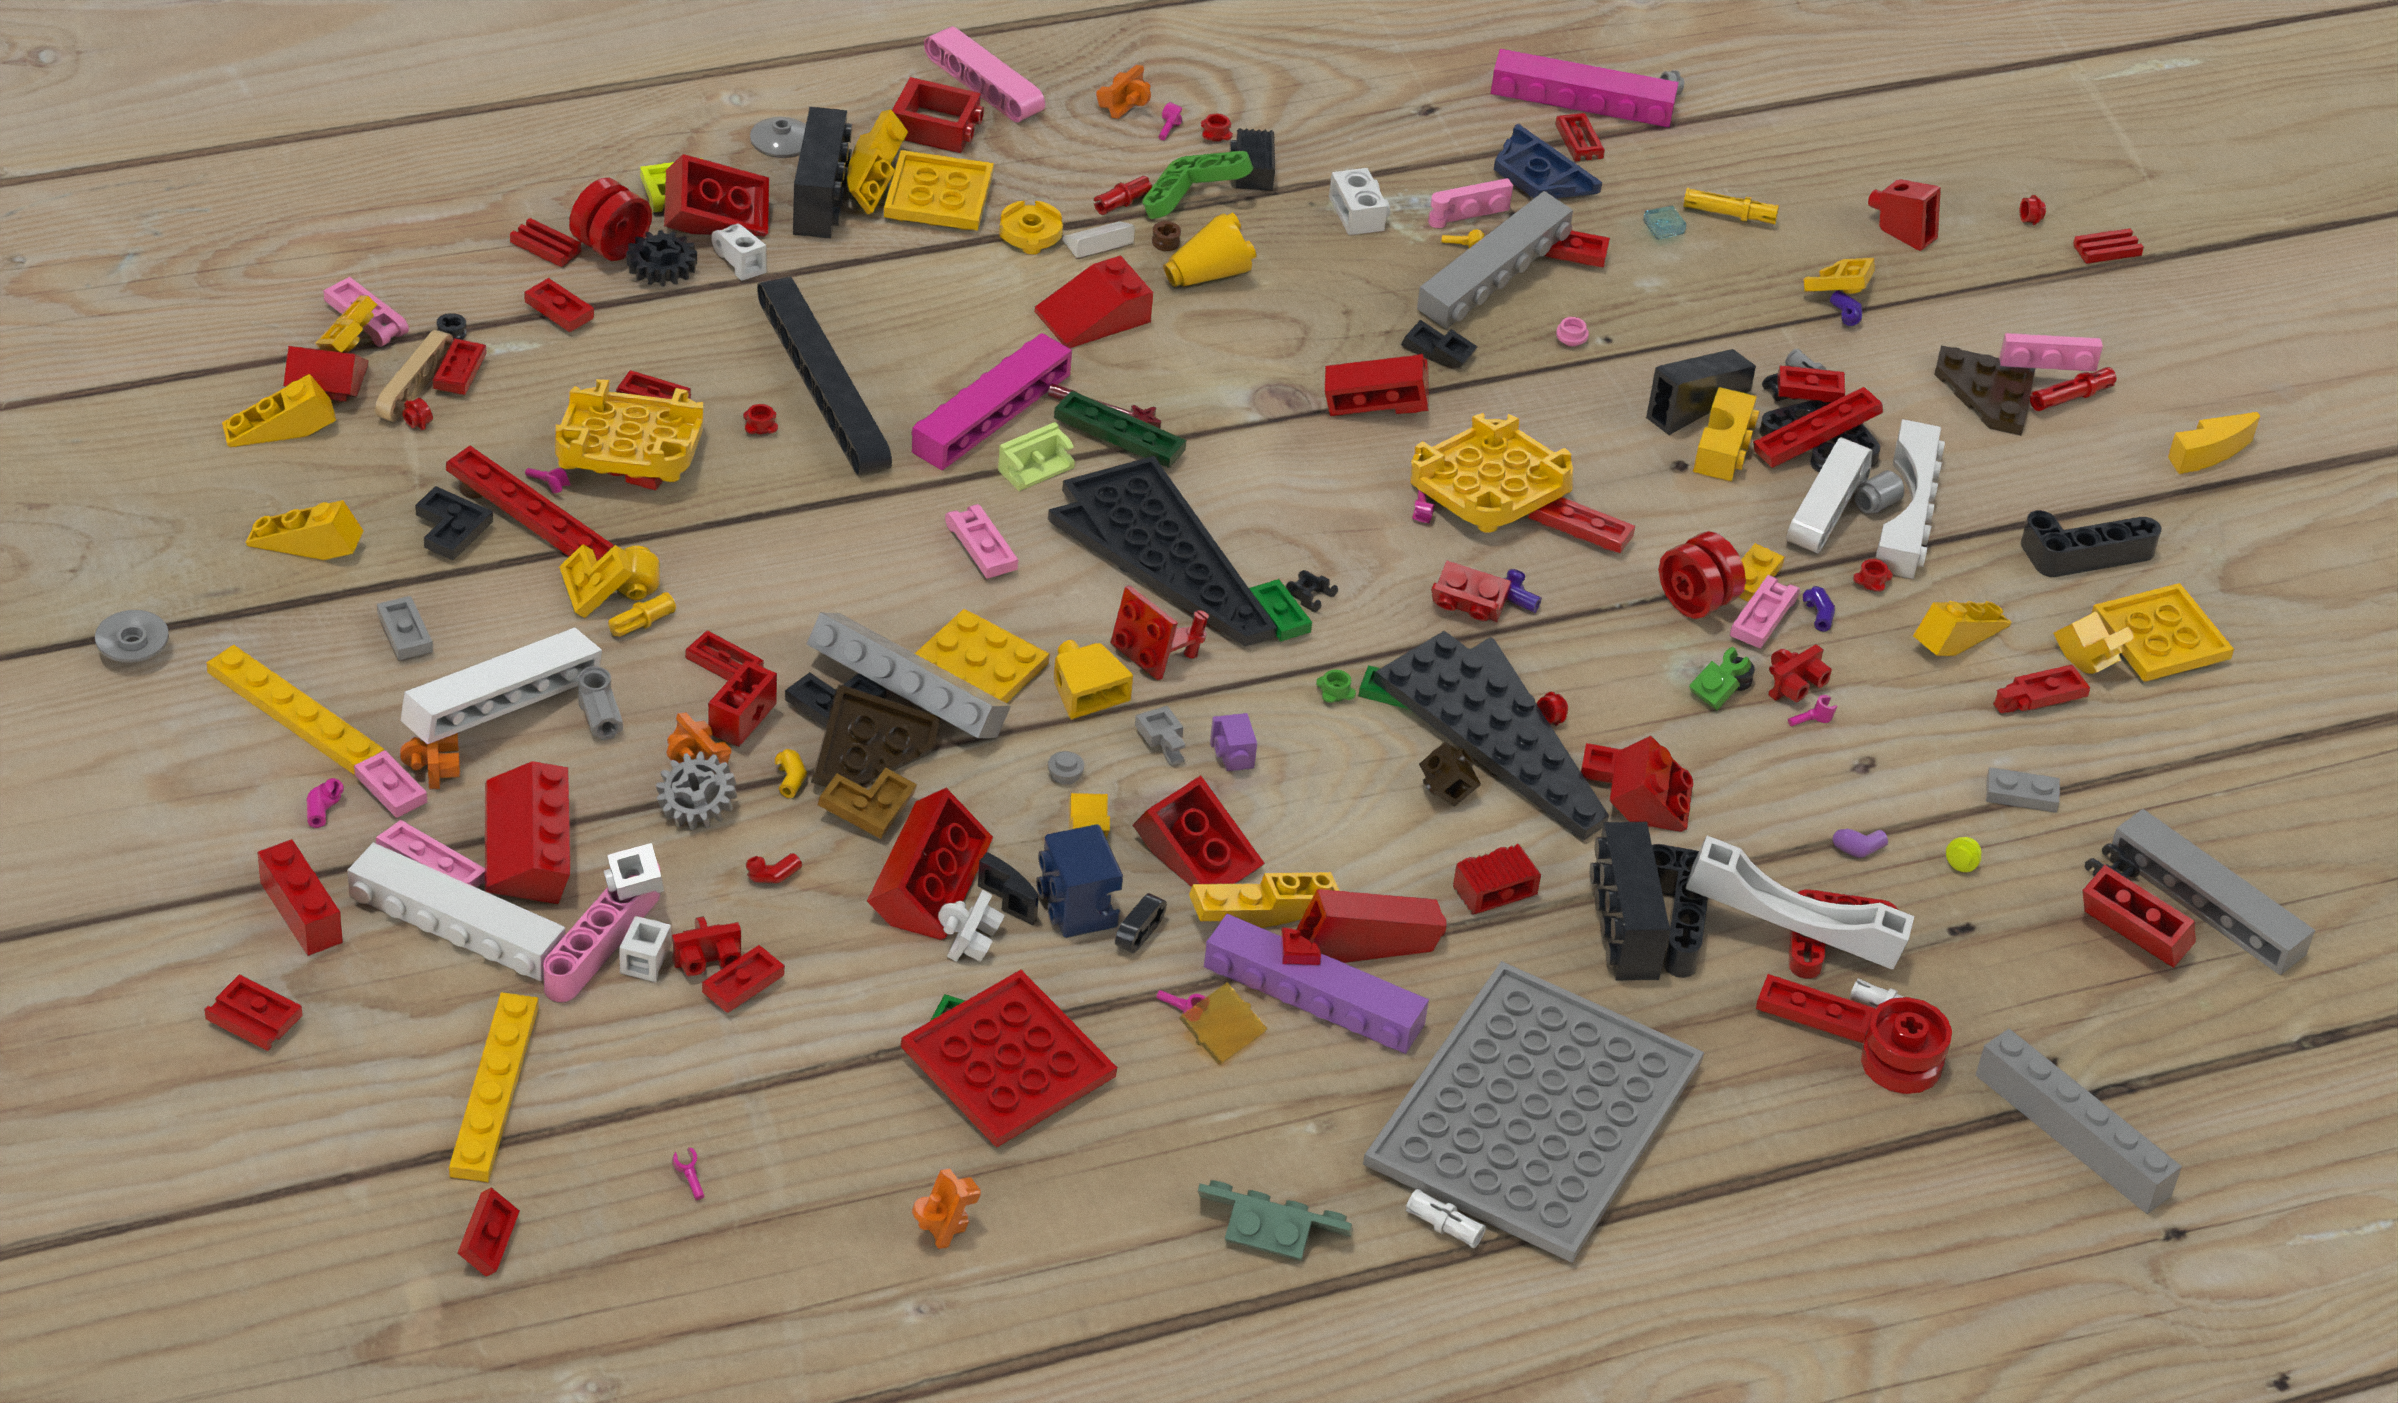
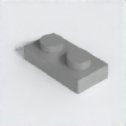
M411 596L377 604V615L398 660L433 652V641Z
M1989 767L1986 779V802L2057 813L2060 796V778Z

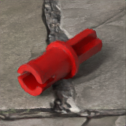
M1141 176L1126 184L1120 182L1110 191L1094 197V201L1097 202L1094 203L1095 209L1100 215H1105L1123 205L1125 207L1130 206L1132 200L1150 191L1152 183L1147 176Z

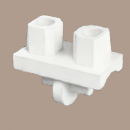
M982 890L975 905L969 911L965 909L966 904L962 901L942 906L938 918L944 926V932L947 934L958 932L947 955L950 959L957 962L962 953L981 962L987 953L992 939L975 930L978 928L993 937L1004 918V914L988 905L992 897L988 892Z

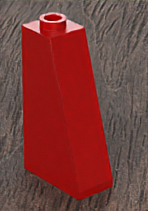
M1317 889L1296 930L1300 931V935L1310 942H1315L1321 954L1342 963L1433 952L1440 938L1446 932L1447 922L1441 912L1437 899Z

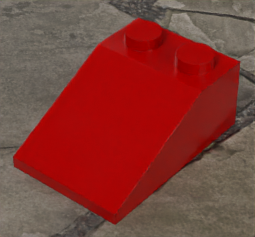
M682 154L666 169L664 227L690 234L712 235L713 231L723 230L731 225L740 224L754 236L765 237L768 234L769 177Z
M1120 255L1092 264L1036 305L1034 312L1062 345L1072 348L1151 323L1154 292Z
M1201 775L1147 809L1132 825L1153 855L1191 887L1193 884H1236L1265 864Z

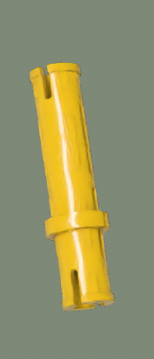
M1688 187L1683 203L1685 208H1695L1740 217L1741 221L1745 222L1750 219L1773 225L1776 224L1779 205L1753 201L1752 197L1746 196L1745 199L1690 189Z

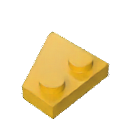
M1874 258L1842 259L1834 263V265L1820 270V277H1805L1803 279L1804 292L1843 290V293L1846 294L1861 292L1862 289L1866 288L1875 271Z

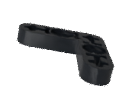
M1810 400L1768 411L1762 416L1759 432L1763 437L1798 420L1796 417H1804L1832 402ZM1863 423L1850 429L1855 434L1842 433L1832 438L1835 444L1842 437L1872 449L1871 467L1877 464L1880 445Z

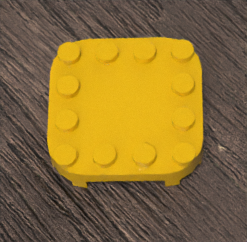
M596 379V387L582 390L574 386L569 392V405L560 425L556 424L555 455L558 458V465L563 469L581 468L593 470L601 474L612 472L627 474L633 478L660 477L666 482L678 481L681 473L690 466L702 434L703 402H695L689 399L688 391L678 388L675 389L672 399L609 392V380Z
M1484 413L1472 416L1471 428L1433 447L1424 441L1417 444L1411 460L1410 482L1413 486L1463 520L1478 525L1480 531L1490 533L1496 531L1498 526L1512 523L1570 493L1573 489L1572 454L1566 448L1553 452L1519 430V418L1508 414L1507 420L1485 419Z

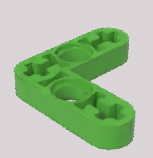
M1245 151L1184 156L1172 161L1142 201L1148 217L1156 219L1169 214L1193 183L1235 180L1247 176L1253 170L1249 155Z

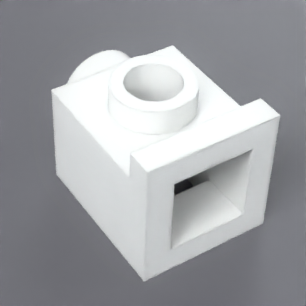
M652 843L607 855L610 869L604 870L609 892L617 890L619 900L652 891L657 893L664 891Z
M635 916L620 945V973L656 982L658 972L671 947V925Z

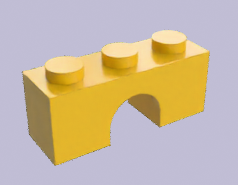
M1718 387L1711 408L1708 427L1704 428L1698 445L1693 472L1732 482L1735 470H1742L1747 451L1742 449L1749 450L1753 431L1749 429L1755 430L1760 411L1754 409L1757 396Z

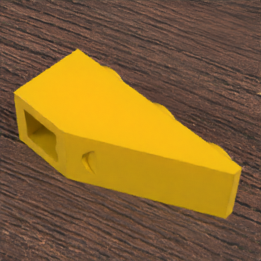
M308 374L269 397L261 399L258 403L240 413L232 415L229 419L223 421L222 425L227 445L229 447L307 437L335 422L336 417L330 397L314 378Z
M344 500L332 503L323 502L314 507L301 510L293 509L287 513L271 517L263 516L254 522L245 543L248 547L327 560L353 554L364 530Z
M1955 601L1933 602L1913 637L1936 656H1956L2006 629L2012 622L2002 615V608L1990 601L1985 603H1975L1972 601H1967V603Z

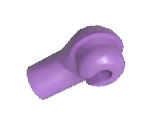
M1847 828L1837 830L1834 833L1833 844L1851 856L1862 858L1888 845V838L1882 830H1877L1865 836Z

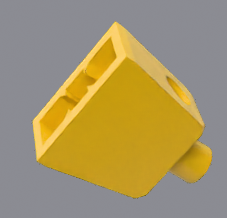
M1067 640L1058 647V655L1055 658L1054 683L1070 719L1131 701L1133 674L1102 644L1094 643L1080 648L1074 640Z

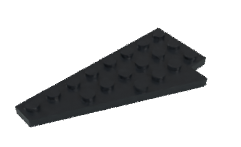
M1155 456L1063 480L1062 491L1070 501V504L1049 509L1048 520L1051 524L1119 566V569L1123 572L1132 574L1194 614L1195 611L1206 612L1209 615L1207 623L1243 646L1276 638V625Z
M1442 631L1375 672L1373 679L1375 684L1457 746L1466 750L1474 759L1583 841L1601 830L1603 823L1608 821L1609 814L1535 702V698L1528 692L1492 637L1469 649L1446 631Z

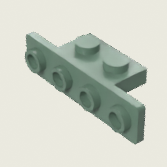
M1210 1180L1209 1185L1199 1183L1198 1194L1201 1198L1233 1206L1225 1235V1241L1302 1261L1311 1227L1349 1237L1352 1236V1223L1346 1222L1347 1216L1341 1213L1324 1210L1323 1215L1308 1212L1309 1206L1300 1202L1286 1200L1285 1205L1270 1202L1271 1196L1262 1192L1248 1190L1247 1195L1232 1192L1233 1186L1224 1182Z

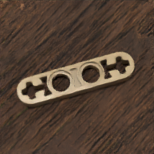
M433 330L379 394L375 406V413L378 417L392 422L399 419L402 411L405 410L404 403L407 400L413 401L438 371L453 342L451 334Z

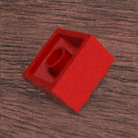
M288 346L283 386L287 387L290 383L310 374L332 401L346 402L347 396H358L369 360L356 354Z

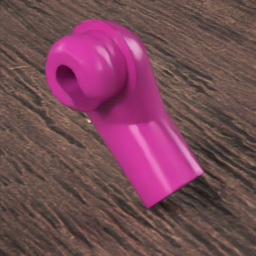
M330 778L308 793L306 804L309 826L320 828L325 825L326 810L340 800L341 794L344 791L341 781Z

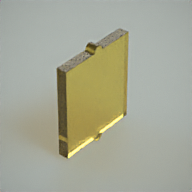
M1228 982L1179 1018L1196 1038V1044L1202 1045L1219 1066L1268 1030L1250 1009L1251 1004L1244 1002Z

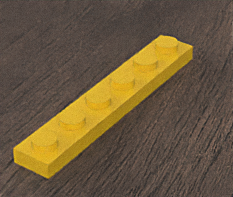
M234 644L206 662L207 673L353 775H355L354 765L385 751L383 747Z
M500 993L450 1161L449 1177L489 1183L539 1009V997Z

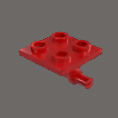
M1128 585L1124 588L1110 643L1159 681L1163 679L1171 652L1185 647L1183 654L1187 658L1195 659V657H1198L1200 645L1205 642L1207 636L1205 626L1209 615L1204 611H1195L1191 626L1177 628V621L1132 586Z

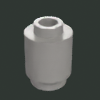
M1889 470L1883 471L1860 484L1859 488L1855 491V502L1864 513H1878L1903 498L1904 483L1894 472Z

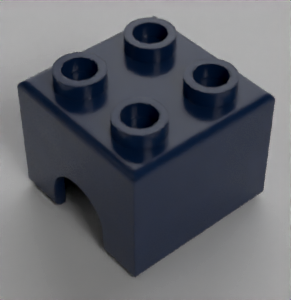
M1096 824L1047 834L1045 836L1044 850L1038 853L1042 876L1036 878V886L1040 898H1047L1049 903L1048 914L1052 925L1058 924L1065 938L1118 927L1120 910L1113 909L1111 895L1107 894L1122 890L1123 874L1101 826Z

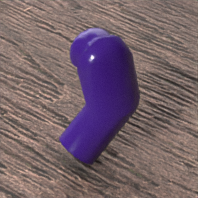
M1836 290L1830 298V303L1842 310V322L1847 326L1859 324L1862 320V304L1842 291Z
M1517 569L1508 570L1507 577L1504 578L1511 581V589L1507 599L1535 613L1541 604L1542 597L1525 590L1522 584L1525 580V574Z
M1813 586L1812 589L1804 591L1803 602L1807 601L1806 606L1809 608L1816 606L1818 611L1814 626L1817 630L1825 632L1831 628L1836 608L1825 589Z

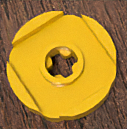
M1017 201L1005 207L1001 213L999 236L1009 244L1022 248L1026 254H1038L1041 252V249L1056 244L1062 238V215L1058 209L1048 203L1035 201L1034 206L1025 205V201Z

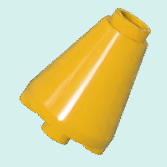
M1233 212L1228 215L1223 213L1214 217L1169 258V262L1163 265L1165 275L1173 287L1179 285L1184 287L1243 274L1252 269V259L1256 258L1257 254L1252 243L1249 240H1244L1239 231L1241 230V224Z

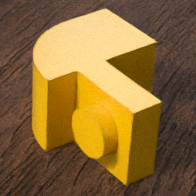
M2097 611L2053 632L2065 657L2079 670L2088 674L2097 673L2121 661L2119 654L2125 651L2123 644L2135 638L2129 626L2109 635Z
M1071 793L1069 798V830L1099 824L1107 839L1110 831V816H1107L1108 794Z

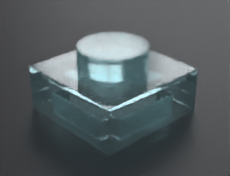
M1673 205L1647 210L1644 213L1643 221L1656 239L1685 234L1687 224Z

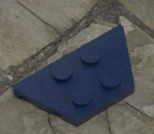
M1519 123L1514 126L1510 139L1507 138L1503 145V150L1499 152L1494 162V171L1504 178H1508L1511 183L1532 198H1536L1543 191L1556 199L1592 195L1601 192L1602 182Z

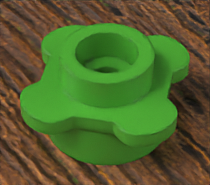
M1330 670L1324 676L1317 679L1316 685L1321 688L1323 692L1322 699L1326 702H1339L1343 699L1352 700L1356 696V690L1351 688V677L1345 671Z

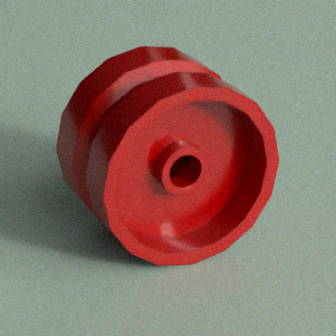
M610 177L600 178L589 184L578 196L569 217V229L574 238L593 248L602 257L610 261L623 260L626 258L628 244L635 243L636 236L645 238L646 232H649L652 222V208L648 201L630 191L618 181Z
M1711 531L1699 533L1688 539L1686 543L1666 551L1660 558L1658 571L1664 593L1672 605L1684 616L1693 619L1703 618L1716 611L1719 606L1727 605L1736 600L1744 592L1746 576L1741 558L1732 544L1720 534Z
M1900 997L1891 998L1880 1003L1871 1014L1867 1035L1865 1036L1862 1048L1861 1063L1865 1073L1876 1084L1893 1092L1912 1094L1921 1093L1932 1088L1941 1078L1945 1057L1948 1054L1951 1043L1952 1028L1948 1018L1937 1007L1920 999Z

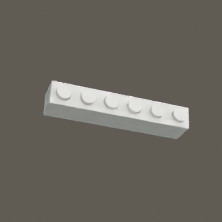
M574 627L405 691L400 721L425 743H433L578 686L579 674L582 670L590 666L599 667L602 649Z
M374 842L347 870L349 896L358 902L386 912L391 917L402 919L425 932H431L449 940L456 946L467 948L490 961H496L514 969L521 975H527L538 981L544 979L543 962L565 936V927Z

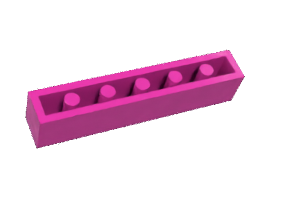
M1500 49L1494 67L1490 94L1670 127L1679 82Z
M1040 333L1031 341H1027L1019 350L1009 357H1005L1001 363L989 372L983 373L978 380L967 388L961 389L956 396L945 404H941L933 413L923 420H919L913 426L911 432L912 453L943 471L1045 395L1051 383L1058 385L1069 377L1072 350L1043 333Z

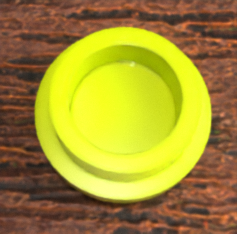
M1970 837L1955 838L1946 848V858L1949 864L1960 872H1971L1981 862V847Z

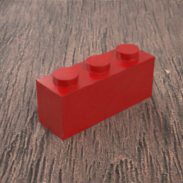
M1423 354L1325 366V396L1330 416L1428 405V376Z
M293 839L258 851L260 883L307 956L343 943L340 910Z
M2106 865L2099 870L2082 890L2084 912L2173 968L2196 943L2194 920Z

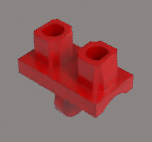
M1815 644L1800 654L1797 652L1791 653L1786 649H1779L1771 656L1772 666L1769 667V671L1774 677V687L1769 690L1768 695L1775 701L1786 695L1797 703L1808 694L1810 684L1807 682L1808 680L1818 688L1828 684L1832 669L1821 661L1824 649Z
M704 916L696 917L695 929L672 935V962L674 968L682 967L689 977L702 974L706 970V962L718 960L720 967L724 968L741 956V928L739 922L707 926Z

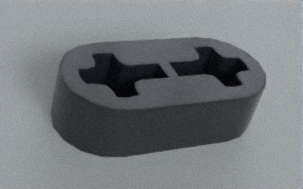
M1147 893L1121 923L1115 937V945L1132 954L1135 953L1161 923L1166 912L1167 902L1151 893Z

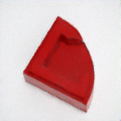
M1282 927V964L1320 965L1321 952L1318 945L1301 936L1300 931Z

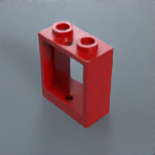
M913 77L908 79L892 109L908 131L904 139L905 141L962 153L966 143L972 142L975 126L982 123L984 116V107L980 106L981 93ZM921 107L960 116L958 122L916 112Z

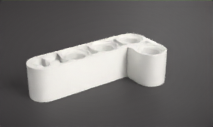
M1842 437L1838 439L1794 516L1787 532L1786 541L1815 553L1821 551L1852 494L1855 493L1860 484L1868 480L1871 471L1872 449Z

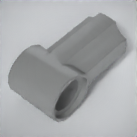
M590 666L585 668L579 674V707L585 712L593 736H597L601 740L612 739L618 732L623 731V721L611 689V675L602 667Z

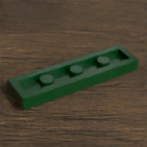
M1072 390L1054 410L1055 419L1144 458L1155 456L1160 465L1170 468L1186 450L1187 440Z

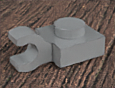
M1168 706L1135 716V726L1150 747L1161 745L1165 759L1171 766L1184 762V757L1179 751L1185 748V743L1182 739L1183 726Z

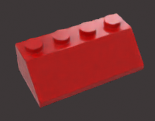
M531 761L487 779L485 783V892L559 904L570 876L568 767Z
M947 787L917 800L867 902L892 927L939 940L946 938L947 933L944 932V926L938 918L939 912L945 904L964 901L979 869V860L986 854L993 836Z

